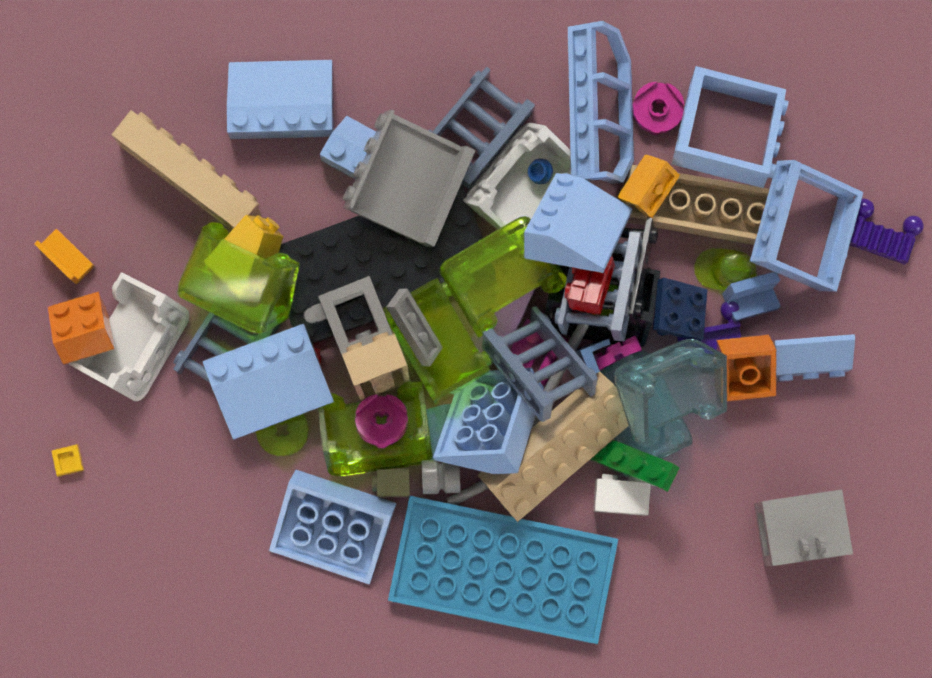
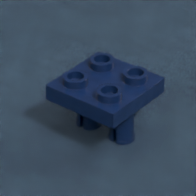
M665 277L658 279L653 330L660 336L670 334L697 342L703 340L708 289Z

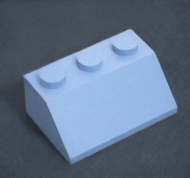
M346 116L332 132L320 153L321 161L356 179L353 176L355 168L360 161L363 162L366 156V152H364L365 145L370 137H374L376 131Z
M855 334L773 341L776 348L777 382L792 381L793 376L803 375V380L818 379L819 374L829 373V378L844 377L845 372L853 369Z

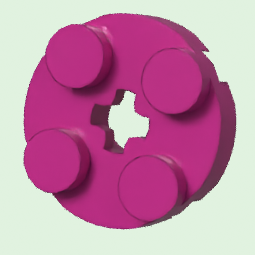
M650 82L636 93L632 104L633 117L643 130L652 135L670 132L677 127L682 119L684 111L683 96L671 84ZM652 103H663L664 107L662 110L664 113H654L652 111L654 108Z
M633 336L623 341V346L618 342L606 348L605 355H603V352L594 355L599 371L606 370L614 366V364L623 362L641 352L642 349L637 337Z
M377 394L371 395L364 399L356 410L355 424L358 434L364 441L378 448H385L389 444H393L401 439L409 424L405 405L393 395L386 394V396L377 397ZM379 416L382 418L384 416H387V423L377 424L376 417Z

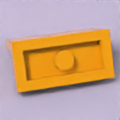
M646 154L619 193L618 198L621 201L634 205L644 216L653 218L680 174L667 161Z
M55 229L42 243L38 240L34 243L76 285L95 267L58 229Z

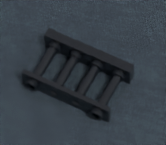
M647 217L645 229L625 227L620 236L621 238H629L630 232L641 233L642 237L628 312L630 323L636 325L638 316L643 314L644 300H641L652 244H656L658 240V228H655L653 218ZM612 253L611 256L614 261L624 262L625 257L622 254ZM611 278L610 285L619 286L620 281L617 278ZM604 302L603 309L614 310L615 306L611 302ZM572 309V312H575V313H584V312H582V311H578V310H573V309Z

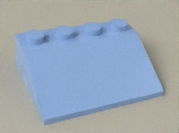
M332 60L229 62L227 133L230 139L330 137L334 131Z
M556 173L524 231V258L603 273L630 218L632 208L582 177L572 176L567 173Z
M304 324L202 361L233 440L334 402L308 330Z
M525 368L528 373H534L532 368ZM499 370L461 373L433 458L436 461L491 474L518 473L535 414ZM539 382L538 385H539V386L542 388V390H543L544 387H543V385L541 384V382Z
M295 470L287 486L269 551L370 585L396 503Z

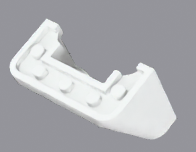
M527 123L514 134L471 186L463 201L516 245L522 247L524 245V231L555 174L567 173L571 175V150L545 125ZM538 158L548 160L553 167L551 180L542 185L535 184L528 176L529 165Z
M121 272L112 287L113 298L119 303L109 319L114 349L68 364L133 401H139L148 393L189 321V311L167 295Z

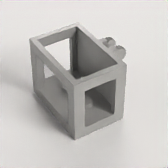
M370 276L318 296L321 303L311 306V308L306 309L304 312V319L308 323L313 324L328 319L341 354L346 353V348L353 344L361 342L364 346L372 343V338L381 333L388 332L389 336L392 335ZM364 294L378 332L371 334L370 330L355 335V341L349 343L335 305Z
M842 490L754 503L764 567L853 554Z

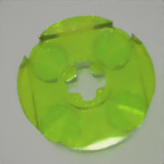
M301 414L256 431L255 434L258 443L266 452L274 456L284 457L293 455L303 448L308 439L309 428L307 419ZM278 424H288L286 430L289 434L286 437L284 435L276 436L278 430L275 427Z

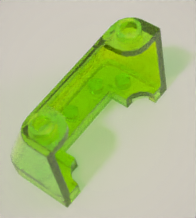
M523 216L511 221L449 258L440 267L442 278L478 338L483 336V332L491 328L494 329L497 325L498 320L495 312L539 286L547 293H555L565 287L567 277L560 265L524 258V231L531 220L529 217Z
M211 222L201 229L180 278L177 290L178 296L253 333L267 332L287 320L290 314L300 263L290 259L288 255L283 253H277L267 259L262 258L224 240L228 235V231L222 224Z
M438 278L410 292L443 347L431 366L421 365L386 307L382 308L388 324L435 406L490 372L488 366L492 365L485 350L479 352L451 305L449 297L452 296L448 285L446 282L440 283Z
M406 382L397 389V398L406 407L409 424L402 438L385 448H378L373 444L367 443L358 434L355 418L357 407L361 402L345 404L343 397L331 393L334 402L318 408L323 454L327 471L332 476H346L420 465L422 460H431L433 458L422 382ZM377 416V424L387 423L386 419L388 417L384 416L381 418Z

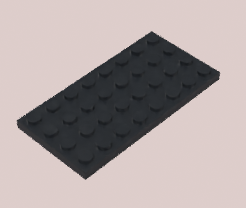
M461 183L434 247H426L362 216L353 217L282 243L272 273L292 327L304 324L312 344L334 337L328 319L313 324L308 323L304 319V312L306 309L311 308V306L321 303L318 296L370 276L386 317L391 316L386 307L399 289H408L418 306L496 277L495 268L474 213L463 201L467 196L463 184ZM364 294L335 305L344 332L374 322Z

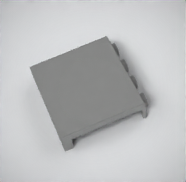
M392 109L385 111L384 114L380 113L374 127L377 130L374 137H370L365 145L364 152H366V156L363 162L360 161L355 168L353 176L356 179L353 186H349L343 196V200L346 201L343 208L426 247H434L475 150L468 146L461 147L395 115V111Z

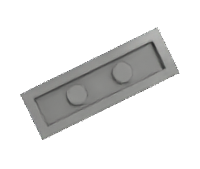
M399 289L386 308L421 365L431 366L443 347L408 289Z

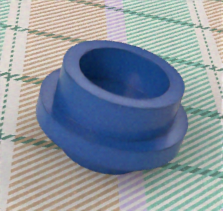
M543 158L535 159L528 167L529 178L535 184L542 185L548 183L553 176L552 164Z

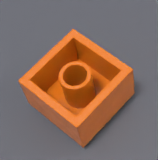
M99 291L48 306L53 344L63 364L114 349L108 311Z
M769 335L717 340V387L724 402L776 396V348Z

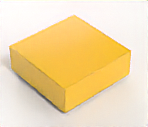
M78 444L51 451L57 477L84 471Z

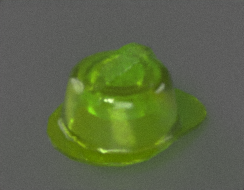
M712 248L702 252L697 257L694 265L695 275L701 284L711 289L724 291L732 283L756 277L757 270L755 263L750 262L751 257L746 253L721 248Z

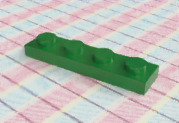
M615 440L610 441L590 459L593 462L666 492L669 491L680 468L671 462Z

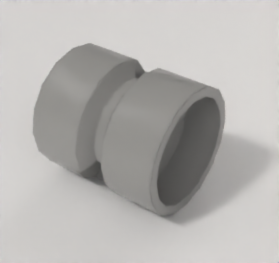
M422 460L423 495L438 494L440 489H443L445 493H460L459 466L444 462L439 464L436 460Z

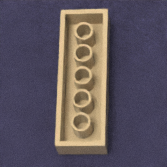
M130 110L111 134L121 148L230 230H233L245 215H262L258 208L260 204L256 202L257 199L246 190L243 193L238 191L239 189L235 186L236 183L224 174L222 177L218 176L213 165L205 159L198 161L194 151L183 143L178 146L177 142L173 139L174 137L162 127L158 131L157 127L152 123L153 121L144 113L140 112L137 115Z
M638 165L631 166L628 180ZM679 173L680 176L653 216L655 228L754 245L769 189ZM624 202V204L632 208V213L627 223L645 226L647 217L634 205Z
M388 332L381 333L372 338V343L364 346L361 342L353 344L346 348V353L342 354L361 401L371 395H379L410 383L407 363L395 334L389 336Z
M601 372L596 373L598 381L594 396L590 397L583 387L575 390L552 410L550 419L544 422L540 421L531 428L518 473L491 474L481 472L478 474V477L517 522L638 418L616 386Z

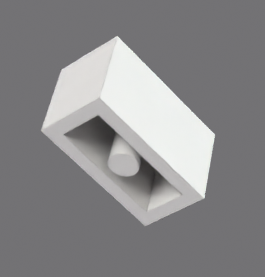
M602 474V479L595 480L593 512L647 516L649 513L650 485L630 476L628 481L618 480V475Z

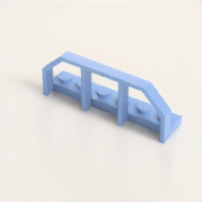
M604 21L569 26L568 65L571 175L582 177L587 181L602 180L610 184L623 183L634 162L632 73L629 53L620 30ZM596 31L606 35L617 61L618 79L605 72L597 73ZM597 82L618 91L619 125L607 119L598 120ZM598 128L619 136L620 160L613 173L608 171L599 172Z

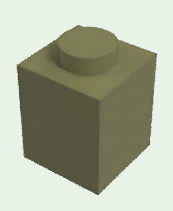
M409 469L377 470V476H372V492H377V497L380 498L410 497Z

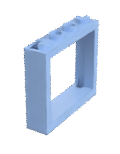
M695 66L689 85L672 165L764 188L768 177L773 178L776 164L772 163V159L777 157L780 143L776 142L777 136H781L784 127V121H780L781 115L785 116L789 101L784 100L786 89ZM701 88L773 106L762 165L688 147Z
M796 160L777 161L750 262L818 291L837 292L863 192ZM798 179L838 197L817 277L776 260Z

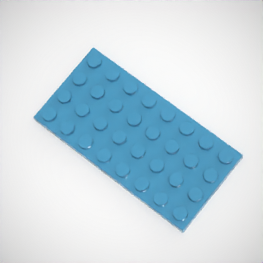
M410 496L388 601L598 644L618 539L520 519L517 522L511 516Z

